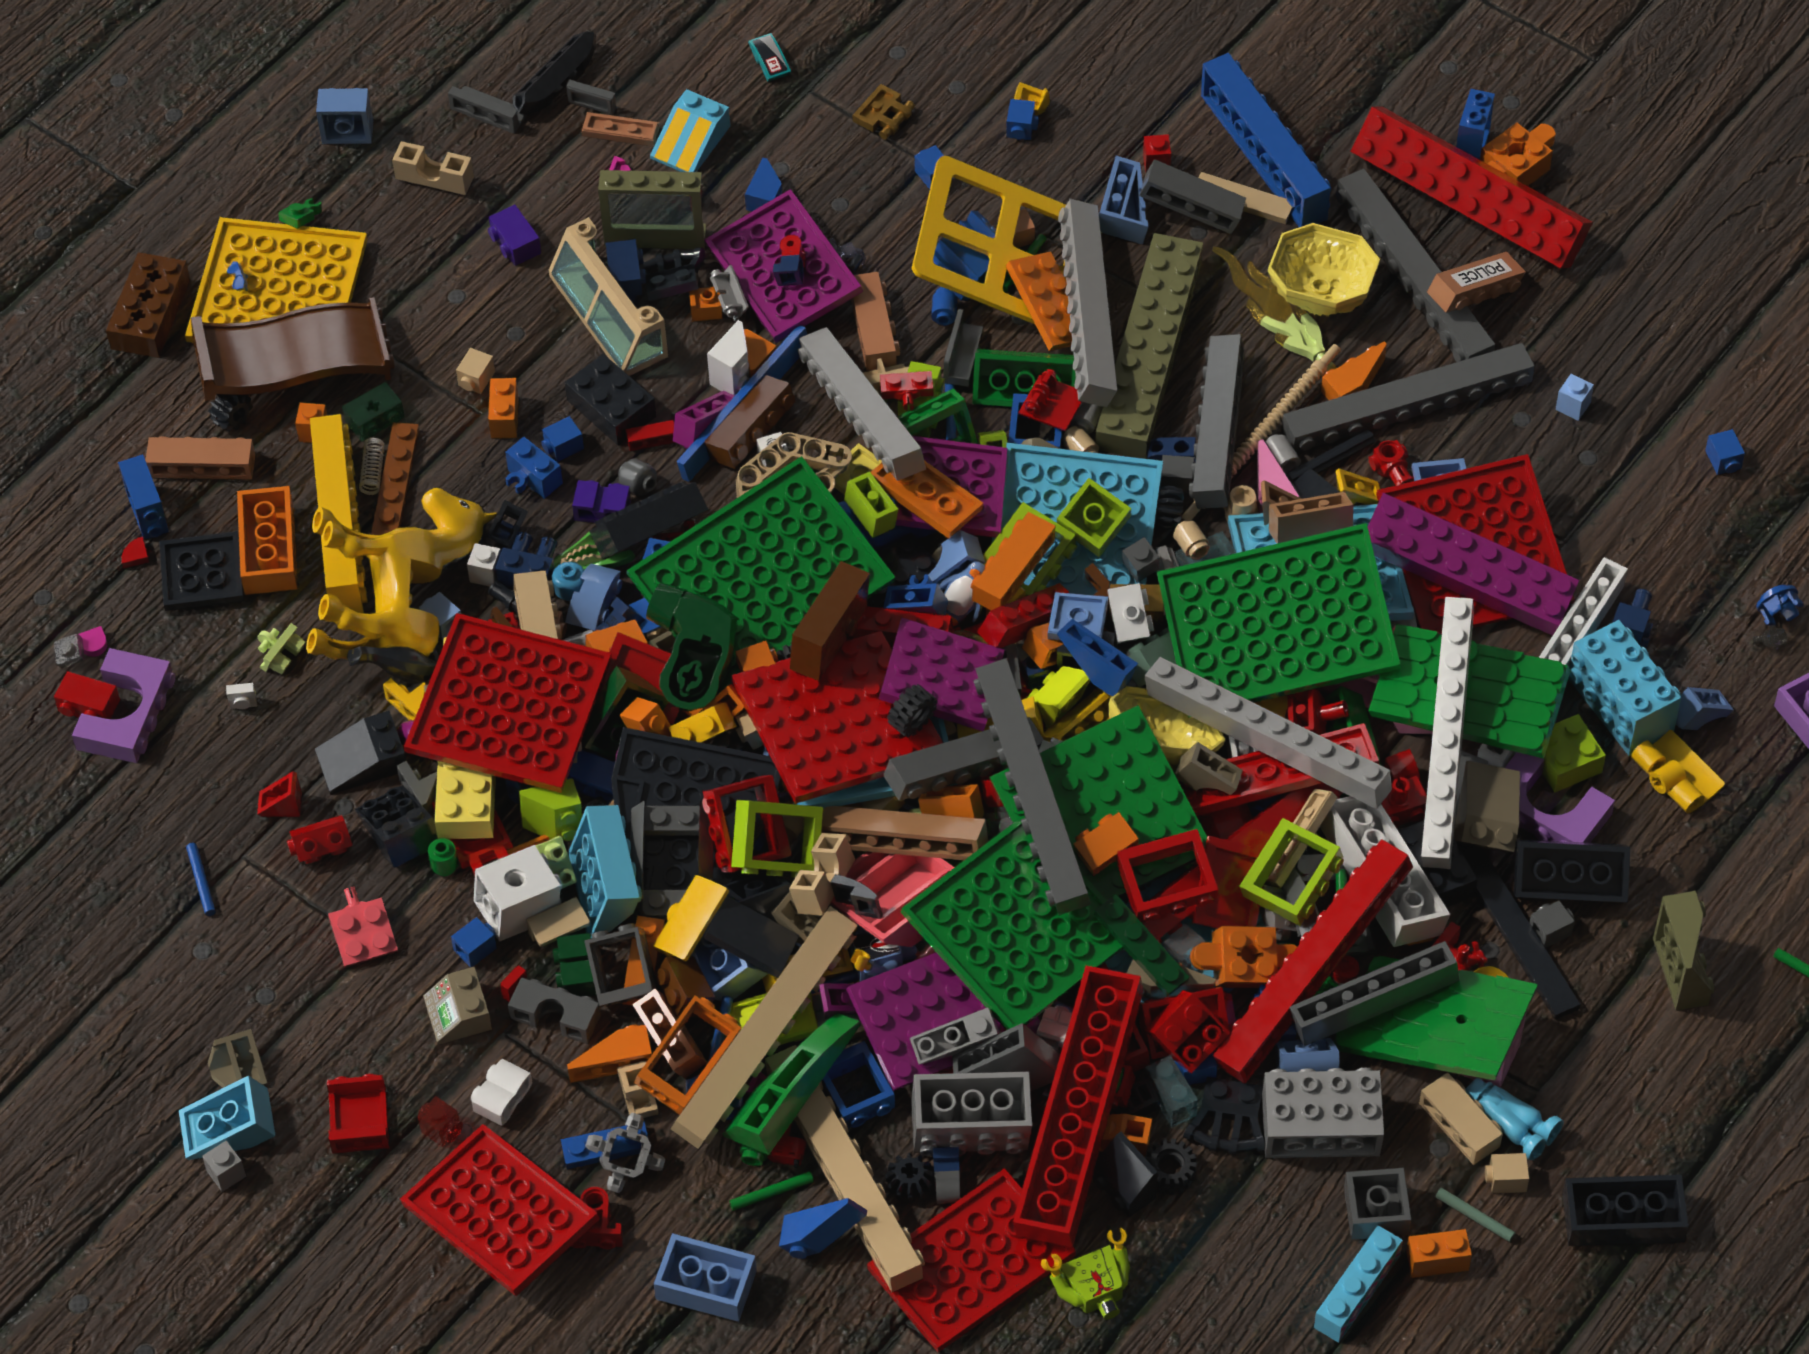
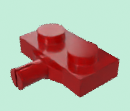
M932 371L880 374L882 399L903 400V409L908 411L909 404L910 411L914 409L913 399L934 396Z

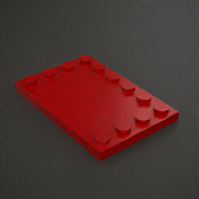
M484 1124L400 1198L405 1208L514 1296L520 1294L600 1219L596 1211Z
M1005 1168L910 1234L912 1248L914 1251L917 1249L920 1251L925 1265L922 1266V1279L891 1292L875 1262L872 1260L867 1263L868 1271L938 1353L1049 1275L1051 1272L1044 1270L1041 1266L1042 1259H1046L1052 1268L1054 1266V1259L1051 1254L1059 1255L1062 1264L1076 1256L1074 1247L1016 1235L1013 1220L1022 1188Z

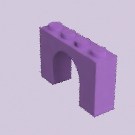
M109 648L100 669L103 681L138 693L143 697L142 702L134 713L122 719L110 720L81 713L72 738L76 750L137 763L140 755L144 754L147 749V738L150 732H153L156 728L158 712L163 710L165 706L166 693L174 685L175 673L172 671L170 661Z
M1516 752L1505 768L1520 771L1519 828L1527 830L1538 840L1591 843L1611 817L1615 800L1591 787L1578 805L1570 812L1562 815L1542 813L1531 805L1526 794L1542 775L1545 759Z

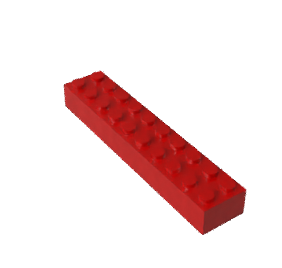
M1371 107L1350 151L1559 268H1570L1593 224L1592 221L1384 107Z
M1085 966L1013 1220L1017 1236L1073 1247L1144 991L1141 976Z

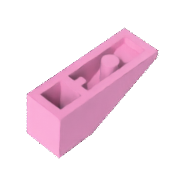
M1264 440L1258 441L1257 507L1259 512L1263 513L1262 481L1265 480L1297 497L1299 495Z

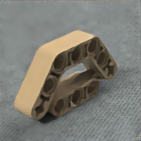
M784 433L740 468L736 479L737 498L801 456L812 469L820 470L816 475L822 482L828 485V490L832 494L835 478L848 469L852 453L843 444L796 433ZM789 443L794 447V450L787 452L781 445ZM815 449L819 452L820 456L816 458L810 457L807 451ZM829 453L827 460H824L825 454ZM836 456L841 457V463L836 462ZM770 459L774 462L775 466L771 468L765 467L762 464V460ZM744 475H751L755 482L751 484L746 483L742 477Z

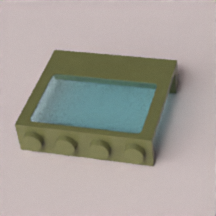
M600 170L598 192L605 247L608 242L636 239L637 248L695 249L702 247L705 249L704 239H706L707 229L706 224L703 223L702 172Z

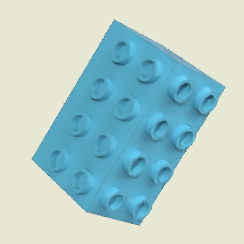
M1617 620L1574 642L1568 680L1628 756L1632 755L1635 748L1642 742L1648 740L1654 744L1669 730L1674 731L1681 694L1675 686L1668 682L1663 670L1652 662L1648 651L1644 647H1640L1636 642L1632 631L1628 627H1624L1620 620Z

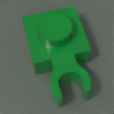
M310 198L304 204H291L289 207L279 211V221L298 229L315 219L314 215L322 212V202L314 204L313 198Z

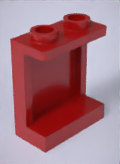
M366 1074L362 1077L348 1078L341 1076L333 1080H327L330 1130L328 1131L332 1154L389 1148L387 1093L384 1076Z

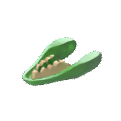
M588 532L576 544L556 556L553 560L555 568L564 562H574L581 565L584 570L590 564L613 569L633 561L635 554L633 551L627 550L614 554L606 560L605 558L602 559L590 532Z

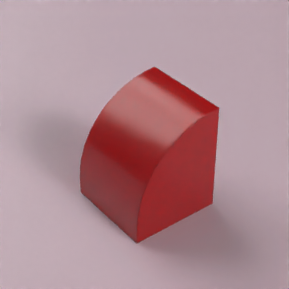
M1410 749L1385 758L1384 767L1390 770L1391 784L1396 778L1399 782V777L1408 779L1417 776L1420 781L1418 767Z

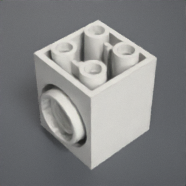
M535 845L475 869L474 903L487 923L496 932L499 942L528 930L527 918L561 904L560 889H562V882L556 873H552L546 856L543 853L540 854Z

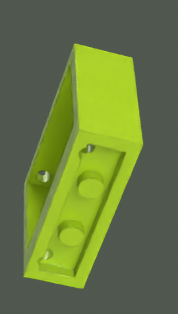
M1022 502L983 557L985 560L984 565H986L990 556L997 554L1002 540L1005 537H1010L1015 523L1019 519L1022 520L1028 512L1055 525V538L1061 542L1029 586L1024 583L1021 585L1026 590L1025 596L1046 589L1050 579L1054 580L1057 578L1062 569L1061 564L1066 558L1070 559L1077 546L1074 533Z
M736 800L732 867L742 868V873L757 875L758 870L763 869L767 870L766 875L783 876V871L791 872V877L795 878L800 870L814 871V859L811 850L821 835L823 807ZM756 813L804 817L801 864L752 860Z
M1282 818L1239 886L1243 897L1301 926L1303 921L1308 919L1310 914H1313L1314 904L1319 896L1322 897L1327 892L1332 875L1340 871V867L1344 862L1341 848ZM1293 838L1325 854V857L1294 905L1262 889V886Z

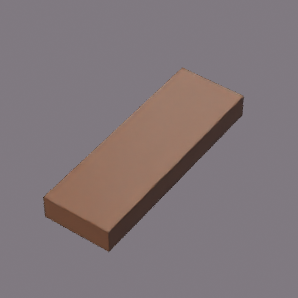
M587 112L582 128V136L655 146L660 125L659 122Z

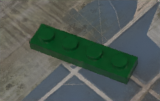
M1117 894L1094 911L1096 918L1166 997L1170 996L1189 980L1188 974Z

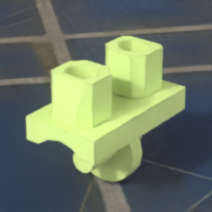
M290 623L279 639L276 638L279 635V631L275 628L270 633L267 631L259 633L258 640L261 642V645L258 647V650L264 653L267 649H270L263 658L264 662L260 665L262 670L267 672L271 668L280 674L284 673L291 660L283 655L282 651L287 649L297 656L306 643L295 633L298 627Z
M557 836L547 842L535 845L539 853H543L546 856L552 873H556L562 882V889L576 883L577 880L562 836Z

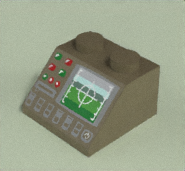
M475 967L447 974L423 995L438 1045L492 1030L489 1012Z

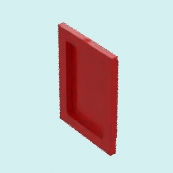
M617 632L612 647L609 648L612 659L600 691L615 667L619 666L638 674L662 692L659 687L660 674L671 653ZM668 702L663 713L668 722L674 724L680 709Z
M1207 836L1205 852L1219 890L1217 898L1212 903L1202 907L1195 905L1192 923L1214 929L1222 926H1257L1260 905L1243 897L1239 886L1262 849L1235 843L1227 839ZM1200 874L1199 886H1203L1205 883L1202 874Z

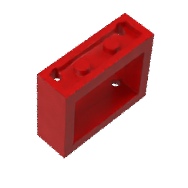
M773 775L759 776L703 791L704 798L702 804L704 811L709 817V834L715 842L717 851L715 859L718 867L721 868V872H735L742 870V868L732 867L733 849L720 797L754 788L757 801L779 803ZM760 814L765 825L764 832L769 851L753 855L752 860L774 861L792 856L783 816Z
M1198 829L1117 851L1116 863L1133 913L1139 920H1144L1145 922L1148 920L1153 921L1158 919L1161 914L1168 912L1178 914L1185 911L1187 907L1193 905L1202 907L1212 903L1217 898L1219 889ZM1193 850L1205 885L1143 902L1132 867Z

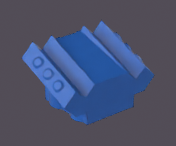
M971 211L966 221L959 222V225L991 238L995 237L996 228L978 211ZM943 238L939 240L936 246L933 262L952 272L984 283L989 257ZM952 291L961 301H968L970 299Z

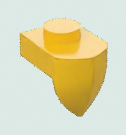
M1021 82L1018 84L1014 99L1035 101V115L1042 114L1050 103L1048 89L1040 90Z

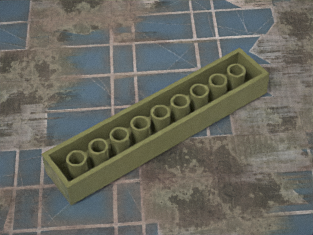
M1153 234L1115 364L1117 392L1108 407H1103L1096 429V444L1099 446V451L1134 458H1147L1149 442L1153 437L1202 264L1203 242Z

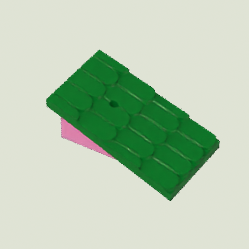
M1396 624L1393 636L1401 669L1380 674L1368 711L1372 717L1393 721L1399 733L1433 734L1442 635L1437 631ZM1471 640L1462 739L1544 759L1569 678L1570 669L1568 665L1555 660L1524 655V652L1477 644Z
M1374 956L1366 974L1397 962L1399 959ZM1459 970L1460 981L1337 1032L1333 1042L1339 1052L1457 1073L1472 1080L1479 1077L1484 1082L1490 1081L1493 1083V1086L1496 1085L1501 1088L1520 1046L1526 1012L1538 984L1498 975L1493 977L1467 970Z

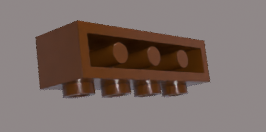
M765 375L704 441L710 460L735 469L757 445L756 439L764 437L796 402L790 383Z

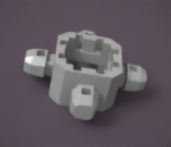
M631 1113L625 1122L626 1130L616 1128L608 1132L606 1140H602V1136L588 1135L585 1147L595 1153L601 1151L599 1161L602 1167L613 1172L612 1176L608 1177L607 1190L620 1193L626 1182L623 1180L624 1176L634 1178L642 1174L645 1165L650 1170L660 1171L663 1169L665 1158L654 1152L652 1155L649 1154L651 1144L647 1136L638 1134V1130H642L644 1122L642 1115ZM616 1136L642 1143L634 1170L609 1163V1156Z

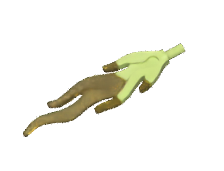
M1213 247V252L1221 256L1228 263L1236 287L1252 297L1263 309L1262 312L1253 300H1247L1246 306L1256 321L1269 331L1276 333L1274 339L1282 347L1307 357L1311 361L1320 360L1325 354V348L1322 344V335L1317 322L1305 310L1296 305L1295 311L1300 320L1299 322L1293 314L1290 303L1282 295L1278 294L1277 287L1273 284L1272 280L1258 271L1251 261L1247 265L1248 273L1264 289L1258 287L1246 276L1235 256L1224 249ZM1331 362L1327 366V371L1335 369L1336 365Z

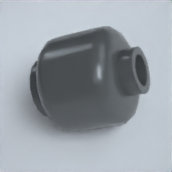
M637 458L630 459L622 464L618 472L619 484L630 486V493L636 496L647 495L655 488L657 483L655 468Z

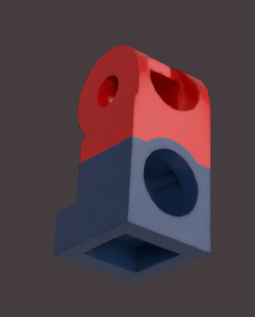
M788 235L780 241L781 263L773 265V274L778 286L803 284L806 253L802 247L801 239L796 235Z

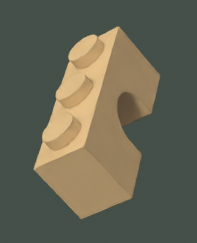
M401 141L392 159L395 179L466 195L474 178L471 157L448 152L443 163L436 162L426 155L425 147Z
M821 833L811 850L814 859V871L800 870L789 888L798 914L824 915L834 897L830 883L835 874L846 876L855 861L845 834Z

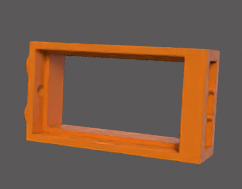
M696 995L689 1002L634 1081L636 1085L679 1115L742 1028L734 1017L726 1013L724 1015L714 1009L715 1006L711 1001L703 997L698 998ZM692 1013H694L727 1037L686 1095H684L651 1072V1070Z

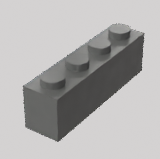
M1155 159L1145 174L1139 195L1229 234H1232L1239 223L1246 197Z

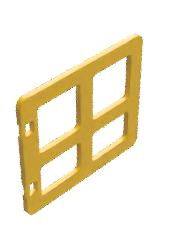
M942 156L936 162L912 264V271L921 279L1035 324L1024 301L1003 291L1007 263L1010 260L1033 256L1013 246L1020 207L1024 206L1058 220L1061 208H1065L1066 204L952 157ZM952 178L1002 198V206L994 238L945 219L944 210ZM939 236L989 257L984 283L977 282L934 264L933 257ZM1064 261L1063 266H1059V268H1060V270H1061L1063 276H1064L1065 261Z

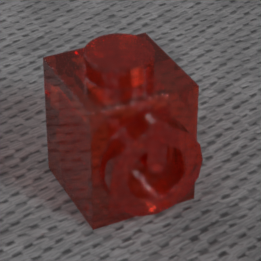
M437 1096L430 1103H425L417 1116L421 1133L441 1147L446 1143L453 1142L463 1128V1123L459 1120L458 1111Z

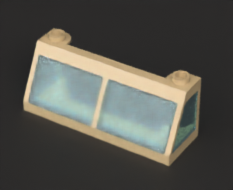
M588 217L566 228L549 268V277L607 357L627 375L631 376L668 357L665 321L654 307L644 306L636 309L597 256L594 239L597 229Z

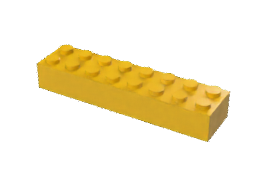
M341 414L310 418L318 508L323 507L330 510L341 524L361 533L360 524L358 523L359 510L356 502L357 490L354 481L353 450L348 424H343ZM322 544L327 594L337 596L342 604L350 609L364 613L363 603H368L364 584L366 579L364 566L362 565L363 556L353 559L346 558L339 549L323 547Z

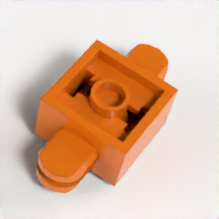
M1516 122L1482 147L1480 160L1529 186L1550 170L1553 153L1550 147L1554 145L1555 130L1548 124H1540L1529 132Z
M1222 926L1212 932V942H1202L1193 947L1190 953V960L1196 969L1213 970L1216 987L1259 988L1260 985H1266L1272 975L1277 974L1286 956L1293 953L1297 946L1293 944H1277L1276 927Z

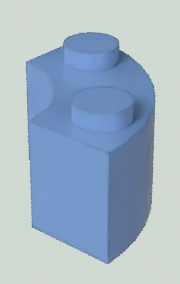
M595 564L588 565L580 577V580L583 581L580 591H574L565 623L594 631L600 624L604 623L609 616L608 608L612 600L620 593L622 587V580L619 579L621 571Z

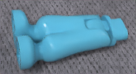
M1477 1077L1465 1089L1472 1100L1475 1099L1481 1104L1486 1116L1499 1124L1502 1132L1512 1143L1523 1146V1153H1526L1528 1160H1534L1539 1157L1544 1151L1545 1144L1547 1146L1551 1145L1563 1127L1564 1121L1558 1116H1552L1544 1122L1539 1110L1519 1100L1496 1085L1493 1086V1083L1490 1081L1486 1083Z

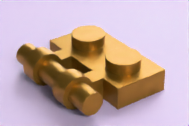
M880 84L852 115L853 122L872 132L878 126L882 127L883 129L879 132V135L882 139L886 140L890 135H894L899 130V125L903 121L909 119L915 104L912 101H907L904 105L901 104L900 93ZM891 112L896 114L892 119L887 117Z

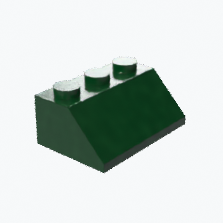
M616 666L596 699L581 740L584 747L616 760L623 727L627 728L620 714L637 697L657 703L663 711L668 704L663 692L638 674Z

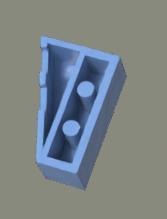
M1119 156L1115 157L1099 212L1101 233L1143 245L1148 229V220H1146L1145 201L1143 197L1139 196L1143 184L1140 162Z

